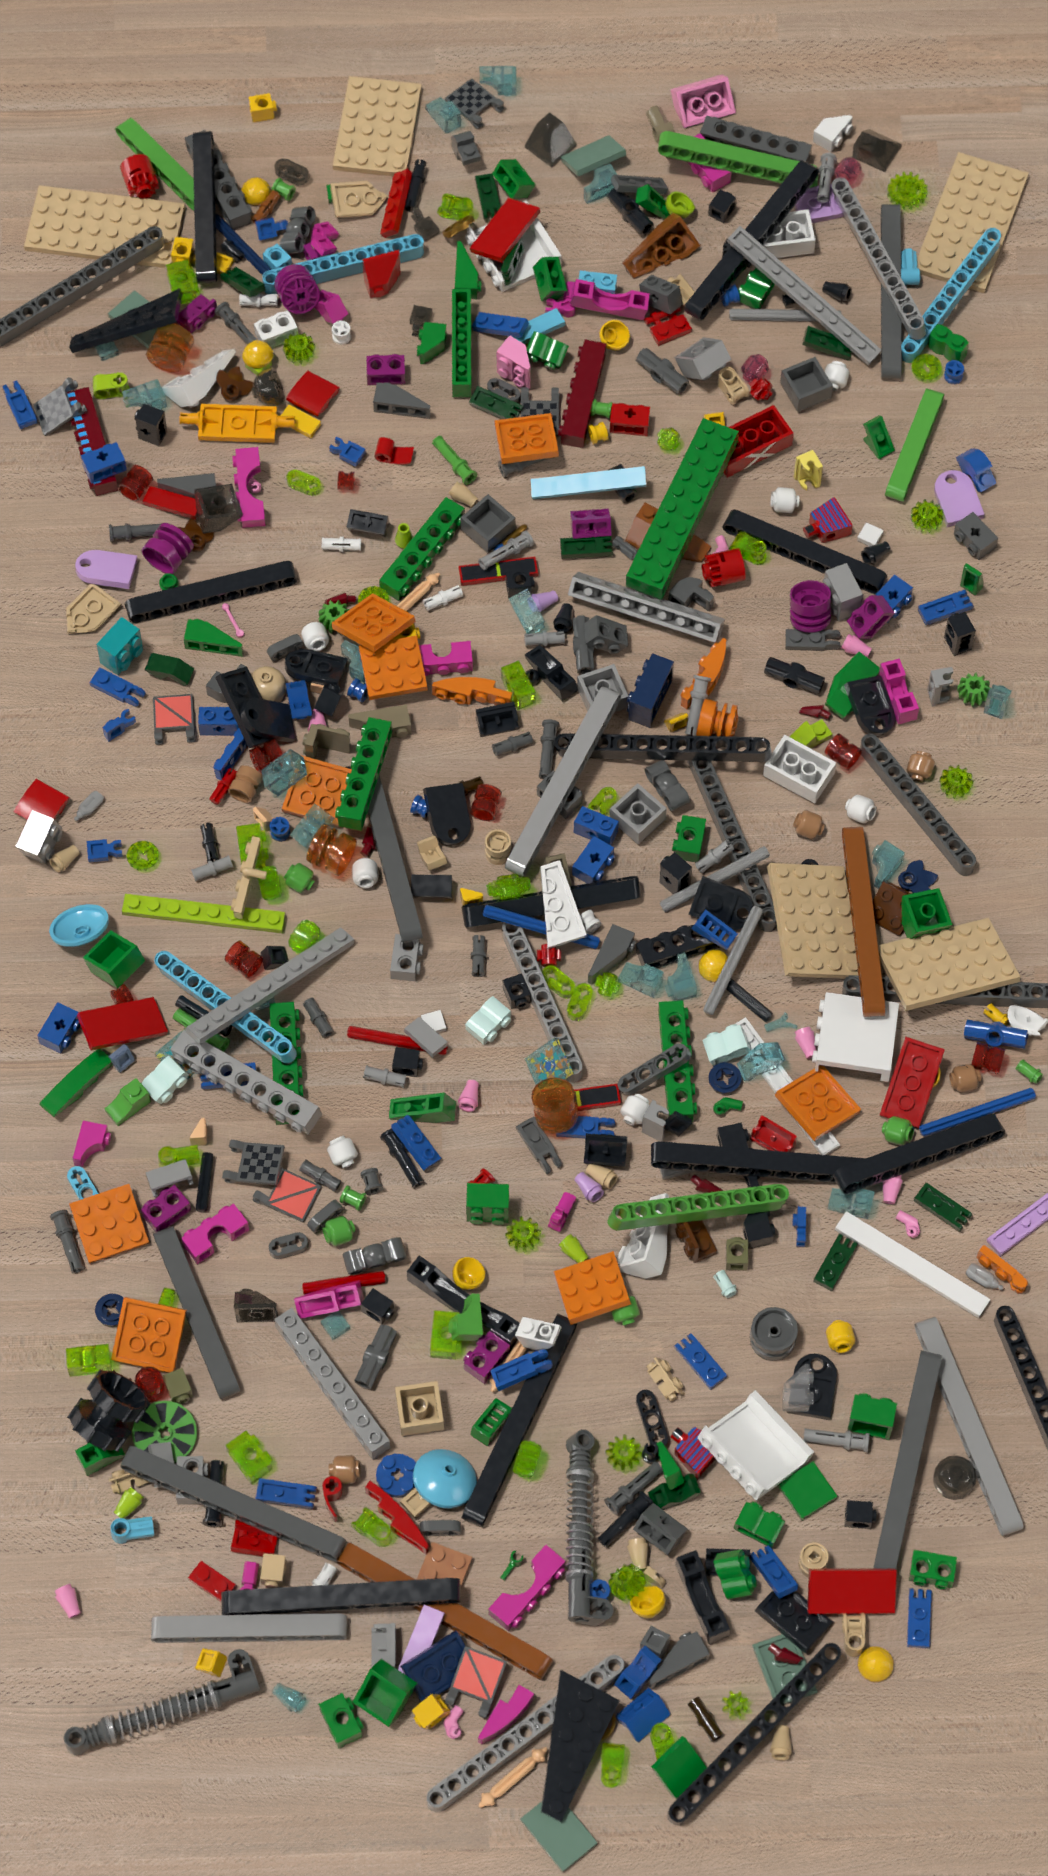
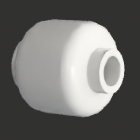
M832 361V363L826 366L824 372L833 385L832 390L838 391V388L846 386L850 372L846 368V364Z
M778 487L775 492L772 491L770 505L776 512L792 513L795 507L799 506V495H796L793 488Z
M311 622L302 629L301 636L307 649L320 651L329 643V636L323 624Z
M862 795L853 796L852 799H848L845 805L847 816L860 823L871 821L877 810L874 801Z
M369 858L355 861L352 866V879L354 883L362 888H370L375 885L379 878L377 863Z
M640 1094L628 1096L620 1110L624 1117L623 1121L631 1126L643 1124V1116L649 1107L650 1101Z
M341 1136L329 1142L330 1146H328L327 1151L334 1165H342L345 1168L354 1164L353 1159L357 1157L358 1153L350 1138Z

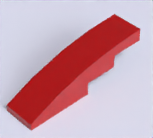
M369 1481L365 1486V1492L379 1502L378 1512L392 1521L390 1525L391 1531L427 1555L429 1550L428 1544L408 1514L385 1491L372 1481Z

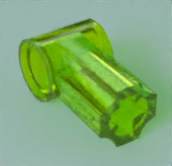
M197 1145L179 1148L165 1146L158 1152L159 1167L186 1159L187 1165L200 1164ZM164 1157H171L172 1160H170V1161H165V1160H163V1158H164Z

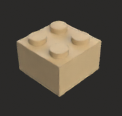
M438 1381L395 1387L402 1436L444 1430Z

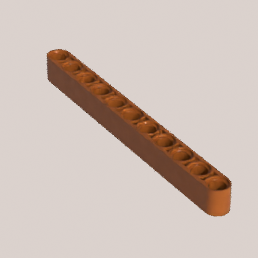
M863 827L842 828V842L863 1016H885V1000Z
M347 1543L336 1561L342 1568L367 1582L416 1580L352 1543ZM458 1603L427 1605L445 1613L441 1622L442 1625L452 1631H458L459 1635L539 1680L543 1679L553 1662V1659L544 1652ZM424 1605L410 1607L421 1612Z

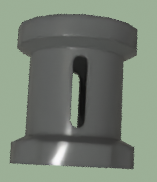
M377 1168L365 1169L360 1173L361 1178L364 1179L366 1187L364 1191L367 1195H374L383 1190L382 1184L379 1183Z

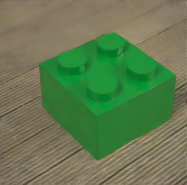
M112 930L83 957L92 974L117 989L145 962L137 945Z
M467 1183V1222L472 1224L492 1222L494 1225L508 1223L509 1184Z
M865 1393L855 1394L847 1432L851 1431L852 1433L862 1435L869 1433L870 1437L889 1440L894 1424L897 1403L889 1398L876 1399Z
M380 1659L370 1668L352 1702L389 1727L400 1716L417 1682L383 1659Z

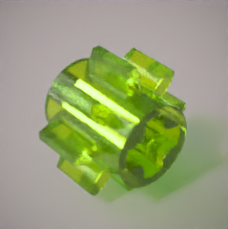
M672 427L668 429L662 428L657 434L659 437L657 443L665 451L669 449L675 450L681 444L678 441L680 434Z
M603 972L602 976L599 975L596 978L594 986L599 987L597 991L599 994L612 997L613 993L617 994L621 983L617 982V975Z
M729 1691V1698L723 1697L722 1702L727 1704L722 1708V1711H728L730 1719L732 1716H738L741 1719V1712H748L749 1708L744 1706V1704L749 1699H743L741 1696L742 1691H739L738 1694H733L732 1691ZM735 1701L739 1702L736 1708H732V1704Z

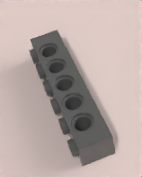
M706 115L700 130L705 140L796 161L804 160L809 162L811 157V144L757 130L753 127L739 125L735 122L721 120L717 117Z
M192 135L185 137V144L193 160ZM214 147L215 203L226 223L235 230L250 224L253 212L250 205H246L244 202L243 192L241 190L238 191L234 176H230L227 163H223L220 150H216Z

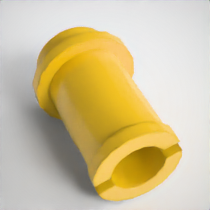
M992 1003L987 1006L989 1010L984 1009L983 1014L992 1021L1001 1022L1005 1026L1009 1023L1008 1015L1003 1014Z

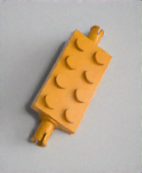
M201 404L200 411H197V413L180 412L179 416L180 424H196L198 426V440L275 443V433L278 427L295 428V416H278L277 406Z

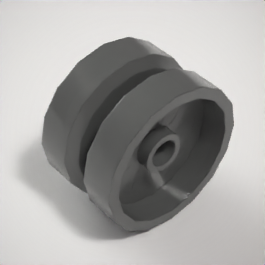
M769 1307L758 1312L751 1325V1347L758 1356L770 1361L781 1360L789 1356L795 1347L798 1333L797 1322L793 1315L779 1307Z

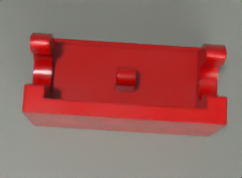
M761 1115L756 1128L752 1129L750 1140L766 1150L791 1152L796 1145L797 1135Z

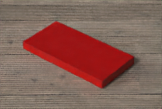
M508 198L471 245L470 252L503 262L540 214V207Z
M154 997L81 1011L77 1014L91 1051L164 1036L168 1032Z
M905 1036L879 1114L880 1116L889 1119L893 1116L908 1119L912 1126L919 1128L945 1049Z
M895 1568L809 1569L807 1612L809 1614L895 1613L897 1570Z

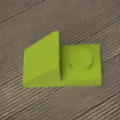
M823 719L811 725L805 721L790 738L811 749L831 739L833 734Z

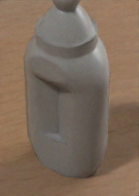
M98 791L92 792L80 804L74 820L78 821L91 815L103 802L104 796Z
M972 1263L965 1273L969 1278L984 1287L1003 1289V1286L999 1284L992 1273L977 1264Z

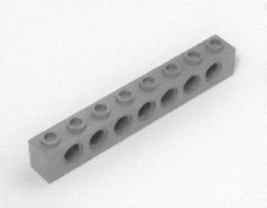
M577 572L572 577L568 592L569 596L715 643L721 636L725 622L724 618L665 599L659 600L631 588L581 572Z
M183 1030L170 1048L174 1056L173 1059L177 1063L189 1065L190 1069L196 1074L200 1075V1073H203L210 1082L222 1084L223 1088L229 1093L233 1094L235 1092L245 1102L249 1104L251 1102L255 1103L259 1110L264 1113L270 1112L274 1114V1118L281 1123L288 1122L299 1133L303 1131L309 1134L322 1116L317 1105L209 1043L203 1042L199 1045L186 1033V1030ZM199 1052L197 1056L190 1057L192 1053ZM210 1062H215L213 1066H207ZM232 1071L229 1076H224L226 1072ZM249 1081L247 1085L240 1086L242 1082ZM262 1090H265V1091H266V1092H265L263 1095H261V1096H258V1095H257V1094H258L260 1091H262ZM283 1100L280 1105H274L276 1101ZM294 1110H300L298 1114L291 1115Z
M293 1308L275 1318L276 1329L371 1459L374 1460L390 1449L388 1437Z

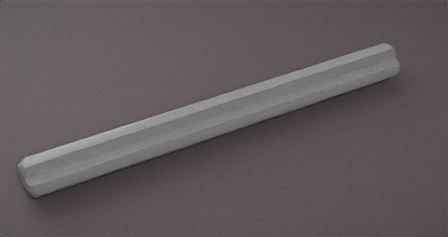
M730 309L729 318L731 320L817 321L805 310Z
M763 846L707 876V878L723 882L768 858L770 854L767 848ZM701 880L660 901L663 911L667 912L695 897Z
M752 907L703 1008L704 1012L709 1015L714 1014L763 913V909L760 907Z

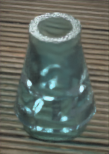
M278 1683L272 1691V1694L290 1712H299L306 1702L302 1692L284 1686L281 1683Z

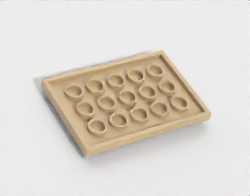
M349 76L333 161V170L393 177L395 173L408 169L422 85Z
M770 863L767 869L785 976L845 979L851 975H858L844 866Z
M989 918L953 926L948 930L925 934L913 939L905 938L878 945L880 962L905 1011L1020 982V975Z

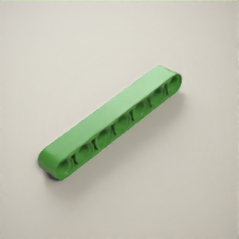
M130 117L118 125L115 131L119 138L135 154L147 155L151 160L155 174L184 203L194 210L193 177L133 118Z
M928 388L925 389L885 492L886 497L904 502L941 408L944 393Z

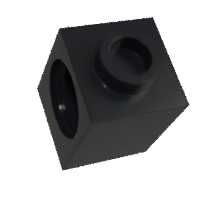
M720 189L709 204L708 216L724 224L735 209L736 197L730 192Z
M529 569L505 572L508 598L531 595V588L535 587L534 577L529 575Z
M325 683L314 709L333 716L344 691L340 690V687L336 684Z
M522 973L503 980V991L511 1009L516 1007L523 1008L530 1003V992ZM520 991L522 994L514 995L513 992Z
M395 1047L392 1072L417 1077L418 1070L422 1071L424 1061L423 1058H420V1051Z
M372 1288L361 1303V1312L382 1325L385 1320L389 1321L394 1315V1301Z
M847 1500L844 1527L871 1529L872 1522L876 1523L877 1510L873 1509V1502Z

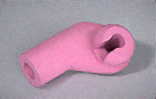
M252 477L247 489L252 493H258L261 490V484Z
M900 1210L896 1219L905 1224L909 1237H917L920 1233L918 1220Z

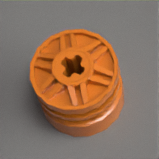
M704 699L696 736H712V734H716V736L734 737L739 718L738 705H732L731 712L728 713V703L724 704L722 711H718L717 701Z

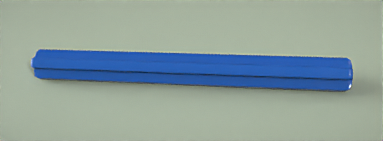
M490 905L484 907L483 916L546 934L545 921ZM587 934L586 937L572 942L596 949L600 938Z
M1028 1088L920 1125L919 1131L923 1137L1033 1100L1036 1098L1034 1089Z

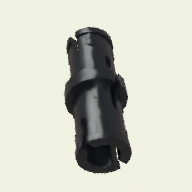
M206 823L207 828H205L204 824L200 826L203 837L202 847L206 852L207 863L210 860L213 862V859L215 861L219 860L216 847L218 841L214 836L212 823Z

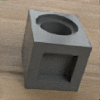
M650 1626L640 1643V1650L646 1646L662 1661L670 1647V1635Z

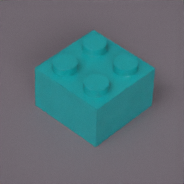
M123 617L96 644L100 664L118 676L122 671H126L130 666V662L135 657H139L143 651L140 629Z

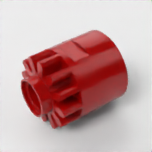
M132 155L121 163L120 171L130 197L146 199L156 194V190L159 189V183L151 160L147 155Z
M739 548L705 555V563L701 564L704 580L709 581L711 587L745 581V566Z

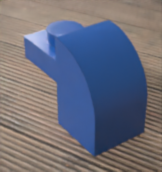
M971 448L956 457L962 472L971 476L977 492H982L996 484L990 469L993 466L981 450Z
M305 680L285 683L292 719H305L311 716L312 711Z
M644 1646L638 1652L633 1662L621 1673L614 1685L628 1698L632 1699L657 1671V1666L661 1659Z

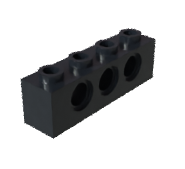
M704 921L702 925L706 926L708 922ZM684 925L675 931L662 932L657 937L640 940L639 943H636V954L645 973L710 950L718 949L720 946L692 930L693 925ZM711 925L709 930L712 932L715 926ZM698 935L701 939L696 940L692 937ZM674 942H681L682 945L676 946V945H674L673 943H674ZM661 948L663 951L656 952L654 949Z

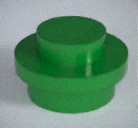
M168 573L161 577L159 586L161 590L178 587L179 582L176 576Z

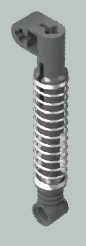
M581 1429L566 1441V1449L570 1453V1465L566 1470V1478L570 1481L566 1485L572 1487V1489L566 1491L567 1494L572 1495V1497L566 1499L568 1503H572V1505L566 1507L568 1511H572V1513L566 1515V1518L572 1521L566 1523V1526L569 1527V1530L566 1531L569 1538L565 1540L569 1543V1546L565 1548L569 1551V1554L566 1556L568 1563L565 1565L568 1567V1571L565 1573L566 1581L568 1582V1620L574 1623L598 1626L611 1618L614 1610L608 1600L590 1596V1583L593 1581L594 1575L593 1567L590 1566L594 1562L591 1558L594 1554L591 1550L594 1546L591 1542L593 1539L591 1532L594 1529L591 1525L594 1521L591 1517L594 1513L591 1509L594 1505L591 1501L594 1497L591 1493L594 1487L591 1484L594 1481V1474L590 1466V1454L595 1441L591 1432ZM589 1485L592 1488L590 1491L587 1490V1486ZM590 1493L592 1497L587 1499V1494ZM590 1501L592 1505L587 1507V1502ZM587 1510H591L592 1513L587 1515ZM587 1518H591L590 1523H587Z
M241 1649L230 1653L228 1664L232 1677L217 1682L211 1680L206 1682L207 1685L202 1683V1687L196 1688L194 1686L193 1690L188 1691L185 1689V1692L181 1694L177 1691L176 1696L172 1697L169 1694L167 1699L160 1697L159 1705H156L155 1701L152 1700L151 1708H148L147 1704L144 1703V1710L142 1711L139 1710L138 1706H135L134 1714L127 1708V1716L123 1717V1714L119 1711V1719L116 1720L110 1714V1718L108 1715L102 1717L96 1726L93 1723L92 1727L87 1725V1729H84V1727L69 1728L64 1734V1742L68 1751L72 1755H81L90 1748V1745L95 1747V1743L101 1745L100 1742L103 1741V1743L114 1744V1742H117L116 1738L118 1735L124 1740L125 1732H128L130 1737H133L132 1730L134 1729L137 1730L138 1734H141V1727L145 1726L149 1732V1724L153 1723L157 1729L158 1721H162L163 1725L166 1726V1722L171 1721L174 1723L175 1719L178 1718L183 1720L184 1716L188 1715V1717H191V1714L195 1712L199 1715L201 1710L207 1712L210 1707L216 1709L225 1702L260 1691L248 1653ZM238 1662H242L245 1672L240 1673ZM81 1738L78 1744H71L73 1739Z

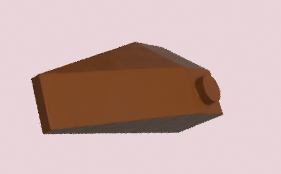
M672 213L642 241L622 264L631 277L635 278L660 266L671 264L670 262L686 258L701 245L681 216Z
M646 502L643 504L634 518L625 542L639 550L658 511L656 507ZM694 534L682 559L702 563L705 555L711 550V546Z

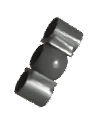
M312 206L295 207L292 209L291 217L289 218L290 222L286 226V233L283 234V238H281L279 243L280 247L287 254L303 252V245L306 243L305 239L310 232L309 227H312V223L316 218V213Z
M664 760L644 768L648 780L656 788L658 794L664 798V802L670 811L690 803L688 793L678 782L676 776L671 774V770Z
M401 1237L381 1242L382 1244L368 1245L363 1250L359 1248L343 1253L348 1275L368 1270L367 1268L372 1269L383 1266L386 1262L390 1264L406 1259Z

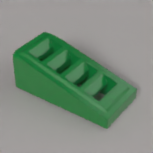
M649 184L637 189L636 203L663 219L669 216L666 208V199Z
M966 563L963 567L960 586L973 595H977L984 585L983 575L980 571Z
M495 1398L472 1426L470 1435L488 1446L507 1420L512 1408ZM494 1408L498 1409L504 1414H499L498 1412L494 1411ZM489 1415L493 1416V1417L496 1418L498 1421L492 1419L491 1417H489Z
M660 1441L657 1443L658 1453L667 1486L672 1490L683 1484L684 1478L681 1469Z

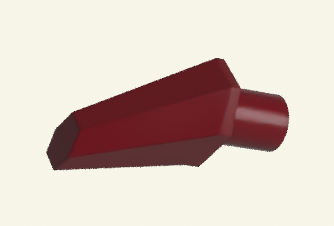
M342 593L326 599L324 604L329 605L330 600L333 603L339 600L341 605L344 603H355L356 596Z
M824 705L802 707L798 712L817 718L821 716L827 720L832 714L824 709Z
M370 827L366 829L362 842L364 847L360 852L365 857L368 856L371 850L376 849L375 839Z
M696 1174L690 1179L696 1185L695 1190L705 1193L723 1191V1189L707 1179H700Z
M774 1643L768 1648L775 1655L774 1660L799 1664L804 1659L785 1647L779 1648Z

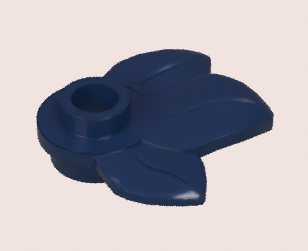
M917 860L908 864L907 870L899 875L898 884L905 890H911L912 893L931 890L929 887L935 883L938 875L931 871L923 870V861ZM909 879L911 883H907L904 880Z

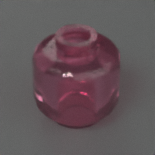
M846 157L836 167L835 176L836 178H845L852 185L860 176L862 167L856 159Z
M760 354L750 355L741 366L743 379L749 383L755 378L760 380L769 371L767 359Z

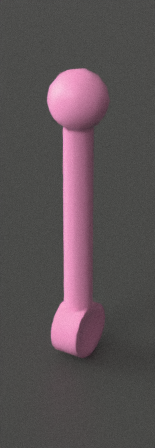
M224 603L222 609L229 616L236 630V636L242 638L244 636L243 630L239 629L229 610V605Z

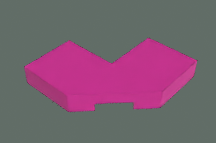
M328 221L317 223L312 229L311 245L321 256L334 254L337 251V247L330 240L337 239L339 233Z

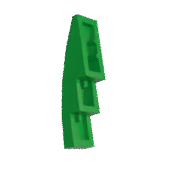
M101 1049L95 1050L70 1071L42 1099L39 1105L53 1117L57 1116L81 1098L83 1091L98 1080L99 1075L113 1065L108 1055Z

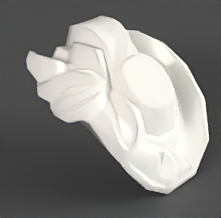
M1011 1005L1007 1011L1010 1025L1013 1028L1028 1030V1037L1031 1035L1040 1036L1041 1034L1038 1031L1045 1028L1048 1022L1047 1018L1044 1019L1036 1012L1017 1005Z

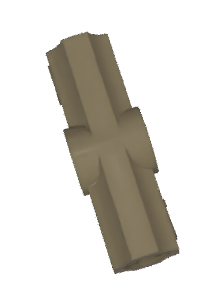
M656 105L647 111L646 115L652 126L653 136L657 143L662 132H675L672 123L667 121L661 107Z

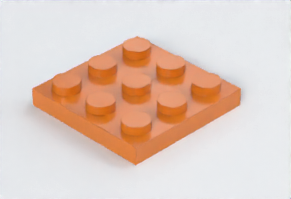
M551 413L494 420L502 464L559 457Z
M372 593L333 621L332 629L376 652L414 624L415 616Z
M417 636L390 640L376 652L359 645L369 700L428 690Z
M300 755L282 806V812L339 828L335 812L337 806L341 805V792L346 790V777L348 773H351L352 769Z
M819 1065L818 1072L815 1071V1068L778 1090L775 1094V1097L814 1141L858 1115L861 1111V1108L823 1065Z
M130 1184L69 1203L89 1264L149 1244Z
M614 1251L554 1271L571 1325L631 1304Z
M124 1297L111 1360L169 1373L175 1371L187 1310Z

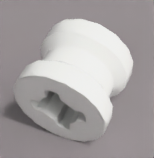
M337 321L332 325V339L336 344L344 345L351 339L350 325L345 321Z
M587 910L580 915L586 934H592L601 926V921L594 917L592 910Z

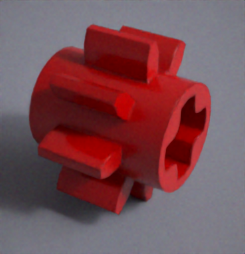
M764 377L761 379L755 378L749 384L751 386L750 394L758 401L764 400V398L768 400L773 394L771 392L773 385Z
M547 944L541 945V950H537V962H541L543 967L557 966V961H561V949L556 950V947L548 949Z

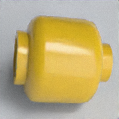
M836 1320L827 1327L825 1333L828 1345L833 1351L845 1353L855 1344L853 1328L848 1322Z

